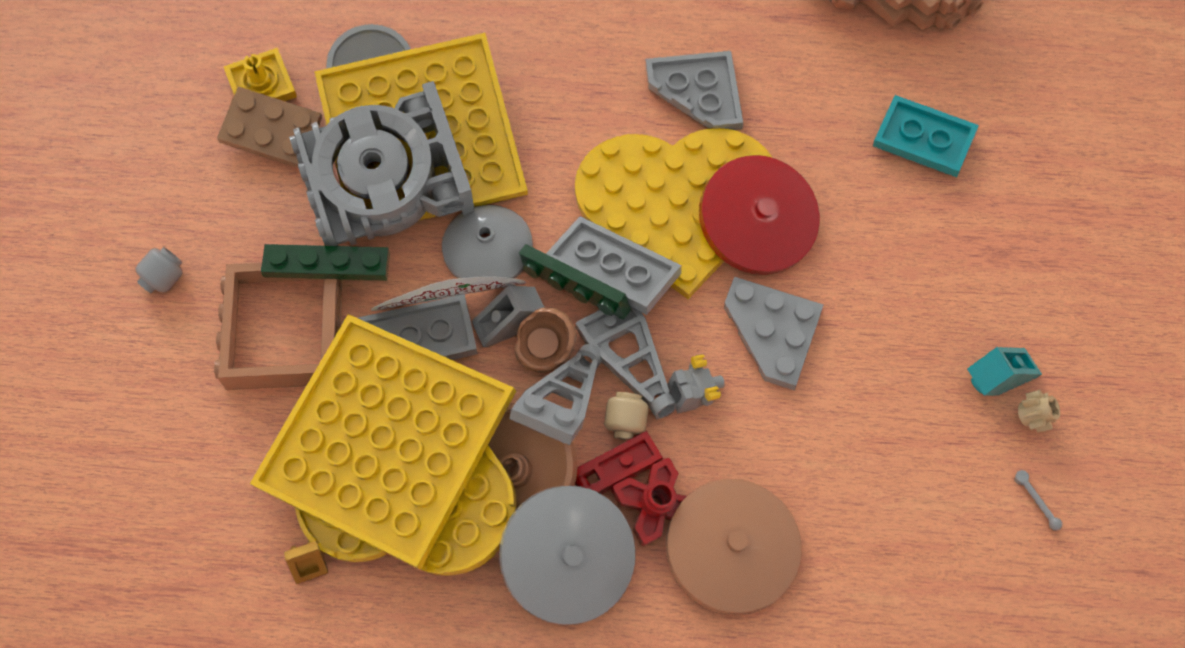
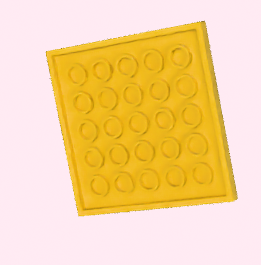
M486 33L314 71L326 125L330 122V118L337 117L347 110L360 106L381 105L395 108L400 98L423 91L422 84L434 81L471 188L474 207L528 195ZM435 131L425 133L427 140L436 137ZM397 138L405 148L409 162L408 174L402 184L403 186L410 176L413 156L407 142ZM337 157L335 160V165L338 173L340 186L349 194L358 198H362L349 191L342 182V179L338 171ZM371 162L367 168L376 169L381 163ZM442 165L435 167L436 176L448 173V169ZM402 186L396 191L399 201L405 198ZM362 198L366 209H373L371 200ZM426 211L418 221L436 216Z
M348 314L250 484L421 570L510 405L516 390L512 386Z

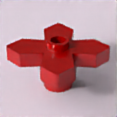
M665 458L650 467L647 485L629 477L615 484L611 489L620 507L640 510L633 531L642 546H646L662 536L664 519L671 521L675 511L687 497L676 494L674 484L679 473L670 458ZM653 498L658 499V501L660 502V504H657V503L653 500Z

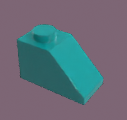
M996 347L967 368L972 376L971 382L974 388L984 396H999L1042 375L1025 348Z

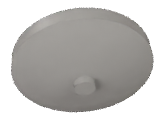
M552 487L529 497L514 511L508 520L500 542V569L505 585L512 597L532 615L556 624L584 623L607 612L626 591L635 566L634 538L622 512L605 496L583 487Z

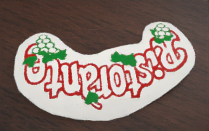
M496 276L450 279L433 283L390 299L373 307L371 311L504 288L508 285L525 284L526 281Z

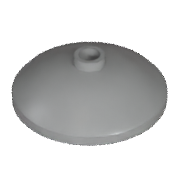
M375 24L361 25L346 31L333 43L328 53L326 66L331 68L406 51L411 48L407 41L391 28Z
M481 205L474 207L475 212L466 215L461 213L452 220L443 236L442 253L448 269L455 277L496 276L516 278L524 270L519 251L525 244L533 247V241L528 225L517 213L502 206ZM485 233H489V234H490L489 237H486V238L481 237L482 234H485Z

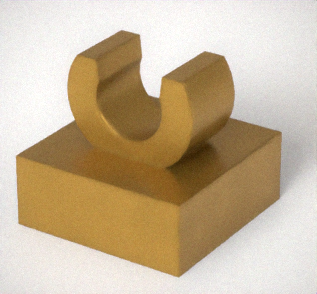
M308 541V544L297 548L294 545L290 550L284 552L285 561L296 584L328 573L327 564L317 541Z

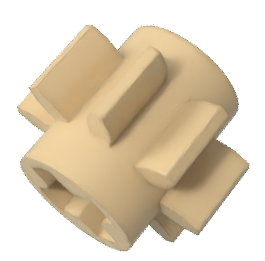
M1041 390L1026 393L1027 400H1023L1018 406V415L1022 424L1029 426L1030 430L1036 429L1037 432L1053 429L1052 422H1056L1060 417V407L1056 398L1049 396L1048 393L1042 394Z

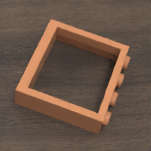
M262 263L226 264L225 276H222L220 281L224 300L223 304H219L218 308L222 328L221 332H217L216 336L220 355L219 360H216L214 364L215 377L220 380L226 390L307 386L319 365L234 368L239 284L322 279L263 277L261 273ZM324 279L321 360L341 327L342 280Z

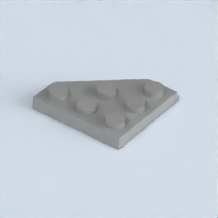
M731 51L646 59L649 90L708 129H743V118Z
M734 277L724 304L726 313L736 325L738 334L749 354H752L764 381L795 391L823 309V304Z

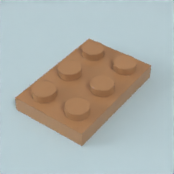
M238 87L217 140L219 143L298 168L299 162L296 154H294L289 137L294 135L293 129L298 127L301 133L312 131L311 123L317 122L320 125L322 115L319 112Z

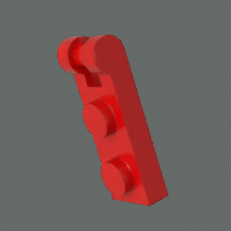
M645 431L577 467L575 485L593 490L602 495L611 490L615 484L649 470L652 465L663 460V457L648 432ZM595 473L599 481L591 485L587 478Z

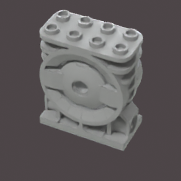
M434 81L422 84L423 91L400 98L395 108L381 105L360 106L347 110L337 117L330 118V122L325 127L319 128L318 123L314 122L311 123L312 131L301 133L299 127L293 129L294 135L290 136L289 139L299 162L298 168L302 180L305 182L308 190L306 193L310 206L316 216L315 222L318 232L325 246H339L338 244L347 241L353 246L357 244V238L366 235L370 240L374 236L396 234L415 224L426 211L437 217L461 210L463 215L475 212L471 188ZM435 131L436 137L427 140L425 133ZM397 138L407 142L413 156L412 170L403 186L402 184L408 174L409 162L405 148ZM337 157L338 171L346 188L359 197L370 199L373 209H366L362 198L349 194L338 184L333 173V163ZM371 162L381 163L376 169L367 168ZM442 165L448 169V173L436 176L435 167ZM402 186L405 198L399 201L396 191Z

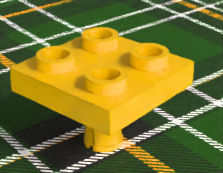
M278 48L260 54H251V57L247 55L243 60L223 66L234 95L237 88L241 87L282 101H288L297 97Z

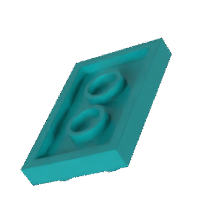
M895 95L874 139L873 147L957 177L979 125Z

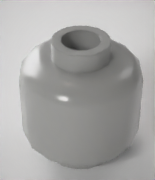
M165 247L161 250L153 248L135 268L136 273L140 277L137 282L150 293L154 290L166 293L181 277L183 270L180 265L183 262Z

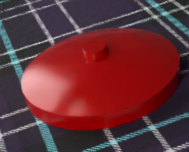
M744 156L724 164L706 184L699 204L701 229L711 249L730 266L750 274H776L791 268L810 251L819 231V207L815 194L808 182L790 165L768 156Z

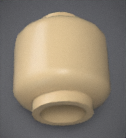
M617 392L616 397H612L607 401L604 426L606 429L614 432V438L630 440L634 435L645 432L649 409L648 404L642 400V395Z

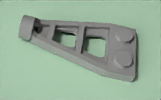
M630 307L631 311L623 320L615 315L608 316L598 310L575 322L576 329L585 344H592L600 349L602 363L635 394L642 395V400L648 404L656 419L668 416L677 408L678 404L670 394L646 319L642 312ZM631 332L636 336L639 350L627 358H621L610 349L609 343ZM646 360L654 377L640 383L631 374L629 368Z
M592 344L583 345L572 359L525 390L512 407L509 419L570 445L584 423L595 371L602 362L600 349ZM583 356L590 357L592 359V363L588 362ZM568 376L583 384L581 389L562 380ZM551 393H555L573 401V405L570 410L544 398Z

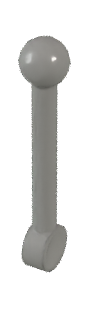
M1023 470L1018 471L1015 475L1016 483L1026 488L1049 520V527L1055 531L1062 528V521L1054 517L1028 481L1029 474Z

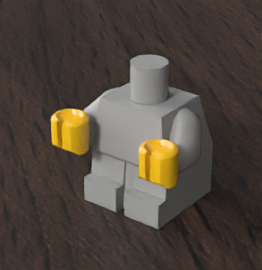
M703 354L692 356L689 370L683 371L681 369L674 371L667 383L670 394L678 404L676 408L677 413L694 410L702 405L709 406L721 397V392L717 391L720 388H724V379L721 375L712 377L709 369L702 368L707 365V360H703L705 357Z

